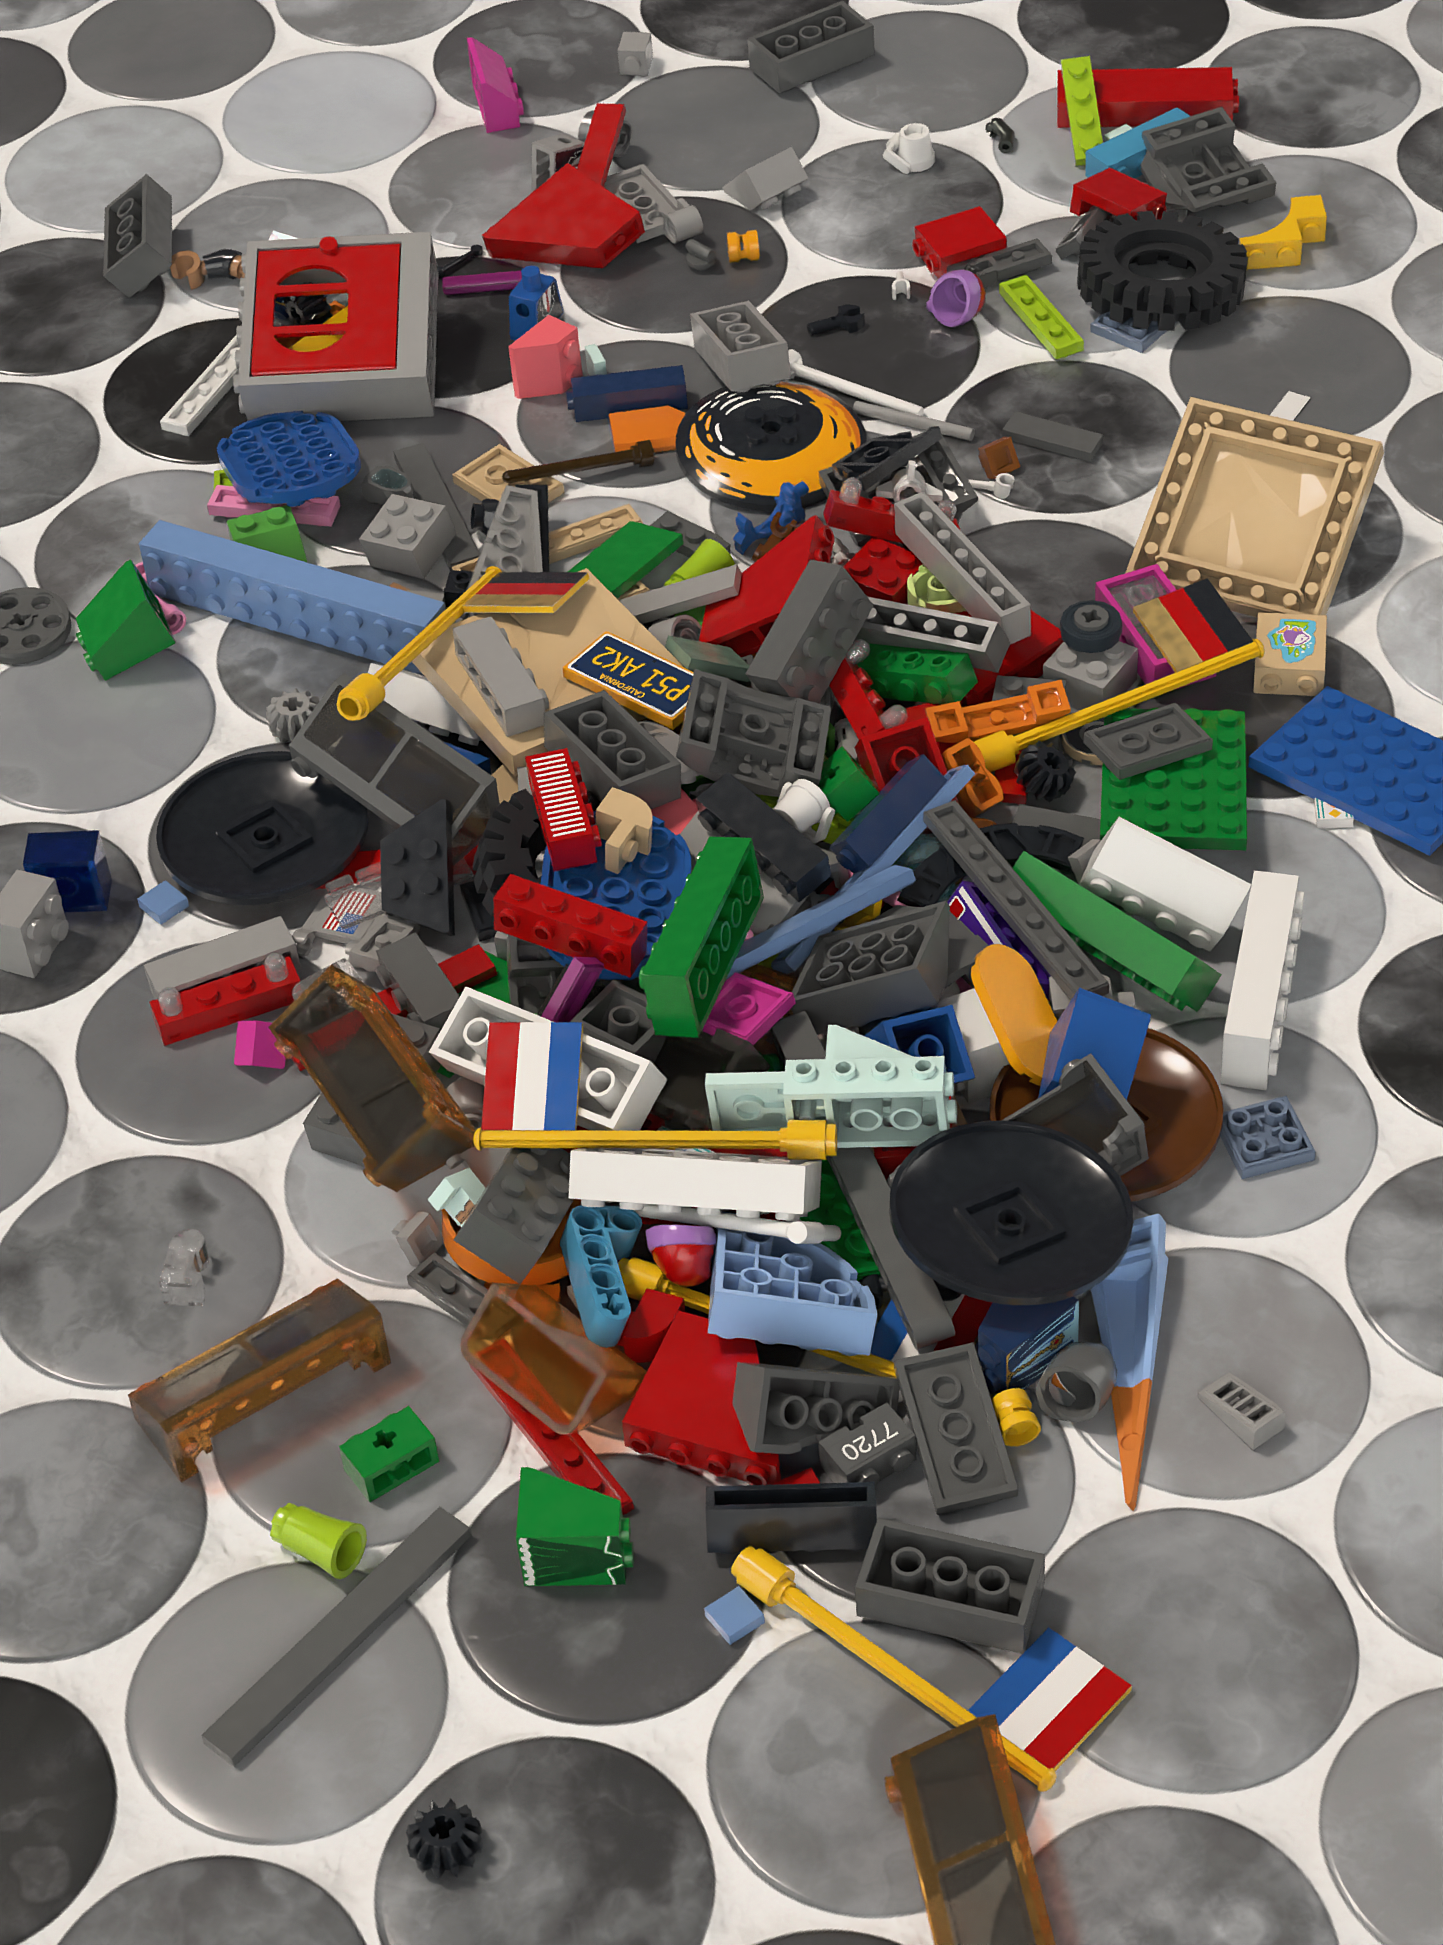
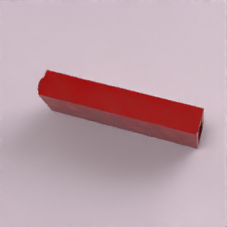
M1232 67L1092 69L1100 127H1121L1125 124L1130 127H1137L1177 107L1189 116L1223 107L1232 121L1233 113H1239L1238 79H1233ZM1058 70L1057 128H1070L1062 71Z

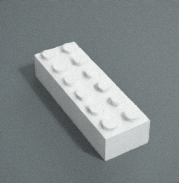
M1254 870L1224 1029L1221 1085L1267 1090L1269 1075L1276 1076L1279 1053H1273V1050L1278 1051L1282 1045L1284 1025H1278V1022L1286 1020L1289 998L1283 997V994L1288 995L1291 992L1293 971L1287 969L1296 964L1298 944H1293L1292 940H1300L1302 918L1296 917V913L1302 914L1304 892L1298 891L1299 876Z
M465 987L429 1053L448 1071L485 1086L489 1022L553 1021ZM583 1034L577 1125L591 1131H640L667 1078L650 1060Z
M578 1148L571 1150L569 1199H581V1206L605 1207V1204L620 1202L619 1208L626 1210H642L645 1204H657L658 1211L670 1213L682 1212V1207H697V1214L721 1215V1212L730 1211L731 1209L736 1210L737 1217L759 1218L760 1214L775 1212V1219L797 1221L799 1217H807L808 1212L820 1206L822 1160H788V1157L650 1148Z

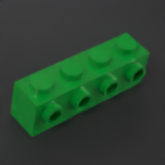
M859 643L849 651L858 667L863 668L872 679L871 690L874 689L881 698L943 705L961 701L978 682L968 653Z

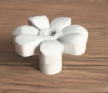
M835 538L832 549L834 557L831 559V563L844 566L855 554L849 553L848 548L842 544L841 540Z

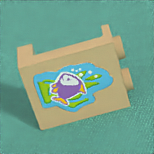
M1258 612L1256 639L1260 640L1264 645L1265 654L1261 659L1255 657L1254 693L1316 696L1324 689L1327 615Z

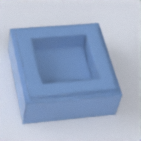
M166 880L137 898L139 907L160 925L189 907L187 897Z
M740 1586L704 1608L705 1617L729 1645L765 1623L764 1614Z

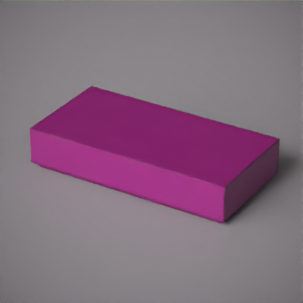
M574 957L541 1017L553 1022H571L583 1006L602 972L604 964L595 957Z

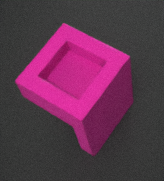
M238 1021L234 1065L283 1069L286 1060L289 1025L264 1021Z

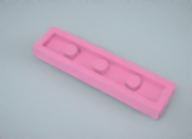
M216 485L207 504L209 515L235 518L266 511L274 507L286 506V503H250L246 498L238 494L234 486ZM339 496L329 498L317 497L306 500L300 506L290 508L298 524L332 527L340 509Z

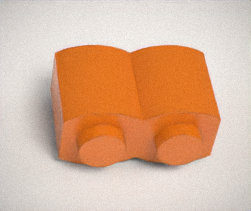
M966 738L941 754L947 772L950 769L968 765L975 773L956 795L959 805L970 818L981 815L1003 800V791L1000 783L990 771L985 769L984 757L973 741Z

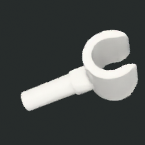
M902 271L896 273V280L892 283L893 300H896L898 293H905L907 299H910V283L904 279Z
M1001 473L996 477L995 482L970 479L969 482L972 488L994 491L993 493L997 498L1005 499L1009 496L1010 489L1013 488L1014 477L1007 473Z

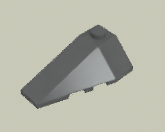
M737 1362L732 1404L750 1451L792 1454L801 1451L802 1447L818 1443L845 1426L850 1431L861 1426L860 1417L885 1403H888L897 1413L900 1387L897 1378Z

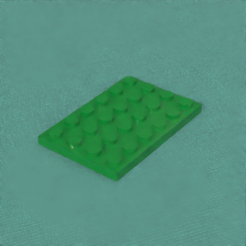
M1157 707L1151 709H1123L1104 717V726L1157 709ZM1194 708L1184 710L1213 739L1212 750L1121 780L1102 762L1100 840L1103 839L1118 817H1121L1181 849L1246 851L1245 711L1230 709L1212 711Z

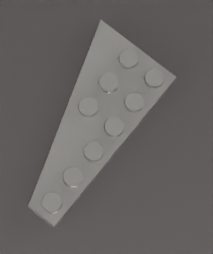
M506 485L467 590L485 574L486 569L490 566H496L502 572H543L537 491ZM464 613L455 623L478 613Z

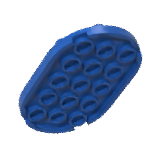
M303 411L273 413L261 416L232 429L229 439L222 438L217 447L221 467L238 494L246 498L250 503H286L289 507H296L305 503L306 500L317 497L329 498L336 494L337 489L354 479L361 468L357 445L338 419L322 412H318L316 417L310 413H303Z
M593 811L596 825V811ZM653 816L652 847L649 855L637 852L633 861L627 862L619 874L605 869V843L607 840L602 838V846L595 848L597 863L559 871L553 870L546 846L541 885L647 921V953L632 977L629 978L603 968L598 979L633 980L639 977L640 969L646 965L651 955L652 945L658 941L663 930L664 921L669 919L674 909L675 899L681 895L685 887L686 877L691 873V855L685 840L680 834L675 835L664 827L665 821ZM545 948L550 956L568 969L573 957Z

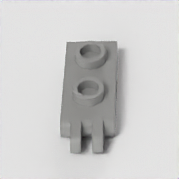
M386 914L349 951V964L362 967L370 972H376L375 968L380 966L376 951L415 932L419 935L421 926L410 920Z

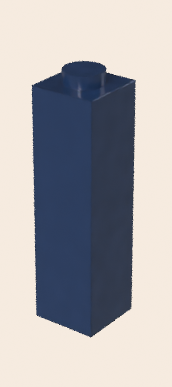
M683 365L571 378L572 391H566L568 410L575 411L576 422L609 419V413L671 406L678 410L688 409Z
M924 754L908 761L879 792L880 794L866 806L829 847L835 853L839 864L845 869L850 870L854 874L870 867L947 782V779Z

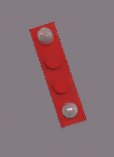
M855 477L847 478L843 482L840 492L830 490L823 512L827 526L903 543L895 534L894 504L891 501L879 496H874L872 499L861 497L862 483ZM944 499L939 502L938 507L960 529L955 518L956 504L950 499Z
M863 639L853 641L837 673L829 684L858 739L904 724L908 718L907 710L901 705H894L885 712L882 710L886 706L885 702L874 689L871 690L870 686L873 684L870 676L863 668L858 667V664L867 658L870 653V646Z
M271 953L266 957L264 965L180 992L173 987H166L160 991L158 999L149 1001L154 1022L162 1042L166 1046L304 1001L300 978L290 956L284 958L279 953Z

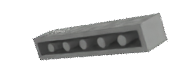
M924 492L894 503L895 534L972 617L998 622L1009 639L1010 644L1031 636V604Z

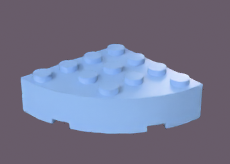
M727 1211L723 1212V1213L736 1214V1213L727 1212ZM716 1228L717 1243L712 1257L709 1334H716L725 1339L745 1338L758 1340L768 1345L776 1343L795 1345L805 1350L823 1349L838 1351L847 1356L858 1354L870 1356L877 1319L875 1299L869 1287L862 1286L857 1281L858 1272L847 1261L820 1243L795 1244L789 1238Z

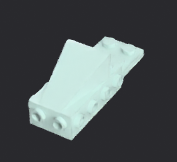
M828 1025L825 1059L786 1060L784 1072L706 1073L705 1089L713 1131H780V1128H787L788 1120H827V1124H837V1148L919 1146L930 1137L950 1129V1123H957L956 1100H949V1096H954L953 1072H946L944 1056L913 1057L838 1025Z

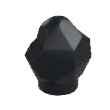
M484 499L481 504L473 503L471 508V529L480 530L487 536L499 503L498 500Z

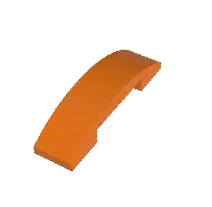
M1062 680L1028 686L1027 694L977 705L961 707L960 701L925 708V713L936 742L959 743L966 738L976 741L1001 730L1005 731L1007 736L1010 734L1014 735L1057 720L1071 712Z

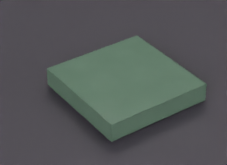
M668 635L665 647L686 669L692 672L696 669L745 682L751 681L745 674L749 665L730 647Z

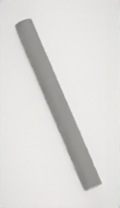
M855 401L853 406L856 414L927 431L929 427L939 426L940 432L943 435L972 441L975 434L974 428L860 401Z

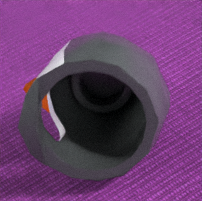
M1079 1341L1069 1344L1058 1352L1050 1361L1037 1383L1036 1395L1040 1409L1052 1418L1078 1423L1094 1417L1106 1405L1117 1379V1368L1109 1349L1102 1343L1096 1344ZM1053 1375L1051 1384L1067 1391L1075 1398L1071 1406L1067 1407L1057 1403L1049 1391L1050 1376Z

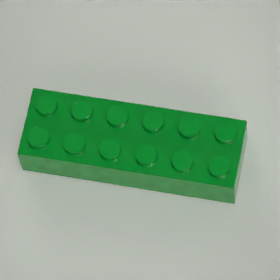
M709 836L703 851H700L697 855L696 865L692 873H689L686 877L685 887L681 895L675 899L674 909L669 919L664 921L663 930L658 941L652 945L651 955L646 965L640 969L639 984L641 989L645 990L647 999L646 1014L648 1019L652 1020L655 1035L699 1038L764 899L752 838Z
M1023 851L1013 866L1014 871L1078 947L1159 996L1180 1011H1183L1188 1006L1198 1012L1222 976V974L1193 954L1027 852Z

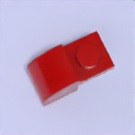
M646 1288L635 1312L631 1311L618 1344H616L624 1347L626 1361L634 1363L653 1361L677 1311L685 1312L684 1298Z

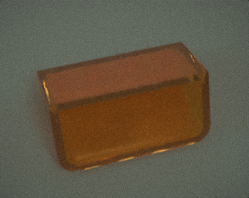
M492 1283L461 1339V1352L468 1363L559 1434H577L634 1398L647 1373L645 1369L615 1346L600 1347L590 1341L585 1334L582 1321L536 1285Z

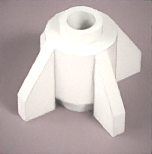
M908 461L906 469L896 473L891 481L876 487V496L893 498L895 503L920 492H924L932 501L942 502L943 498L942 491L927 484L921 473L915 470V461Z

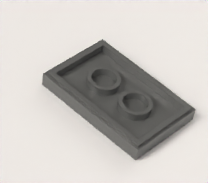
M1177 703L1084 732V744L1119 780L1212 750L1213 739Z

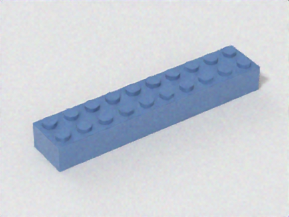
M159 520L138 543L147 583L158 597L207 610L383 664L391 660L446 610L445 602L162 520ZM412 661L404 668V670L423 675Z

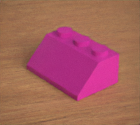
M473 37L467 38L472 85L486 132L519 128V116L524 115V110L511 67L506 68L503 57Z

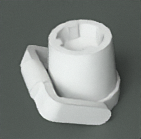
M912 123L902 127L900 133H895L886 143L887 148L883 153V158L904 174L927 170L935 162L929 128L919 123ZM899 147V150L896 155L894 151Z
M798 779L793 784L790 782L785 783L777 805L773 809L813 843L820 842L826 838L835 814V810L830 807L829 801L822 790L806 779ZM820 822L817 832L814 831L811 826Z

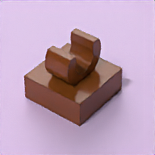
M1004 436L978 448L980 453L978 457L988 479H995L1001 473H1009L1020 468L1011 437Z

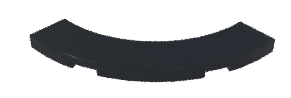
M1007 823L979 828L1007 862H1017L1022 852L1025 851L1046 865L1068 873L1072 868L1068 857L1080 849L1084 840L1083 837L1071 832L1044 825L1035 827ZM942 845L915 869L913 873L916 881L903 888L896 901L907 906L920 908L936 904L953 884L967 874Z

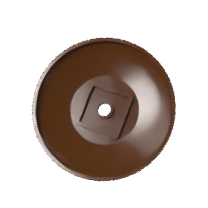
M1150 1028L1147 1029L1127 1097L1128 1103L1144 1123L1149 1157L1148 1160L1120 1176L1127 1188L1131 1202L1160 1195L1190 1179L1211 1157L1220 1139L1223 1125L1221 1092L1214 1075L1207 1065L1184 1044ZM1010 1063L1003 1066L994 1082L989 1105L990 1121L1003 1120L1039 1097L1040 1086L1030 1082L1029 1080L1032 1078L1025 1073L1020 1075L1016 1072ZM1124 1109L1121 1111L1123 1118L1128 1115ZM1062 1111L1040 1126L1065 1133L1099 1153L1104 1150L1103 1140L1113 1133L1117 1124L1115 1122L1109 1129Z

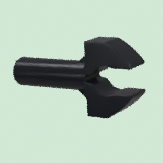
M850 304L838 306V314L836 316L808 323L807 331L810 335L844 327L849 333L857 332L865 324L864 313L860 314V306Z

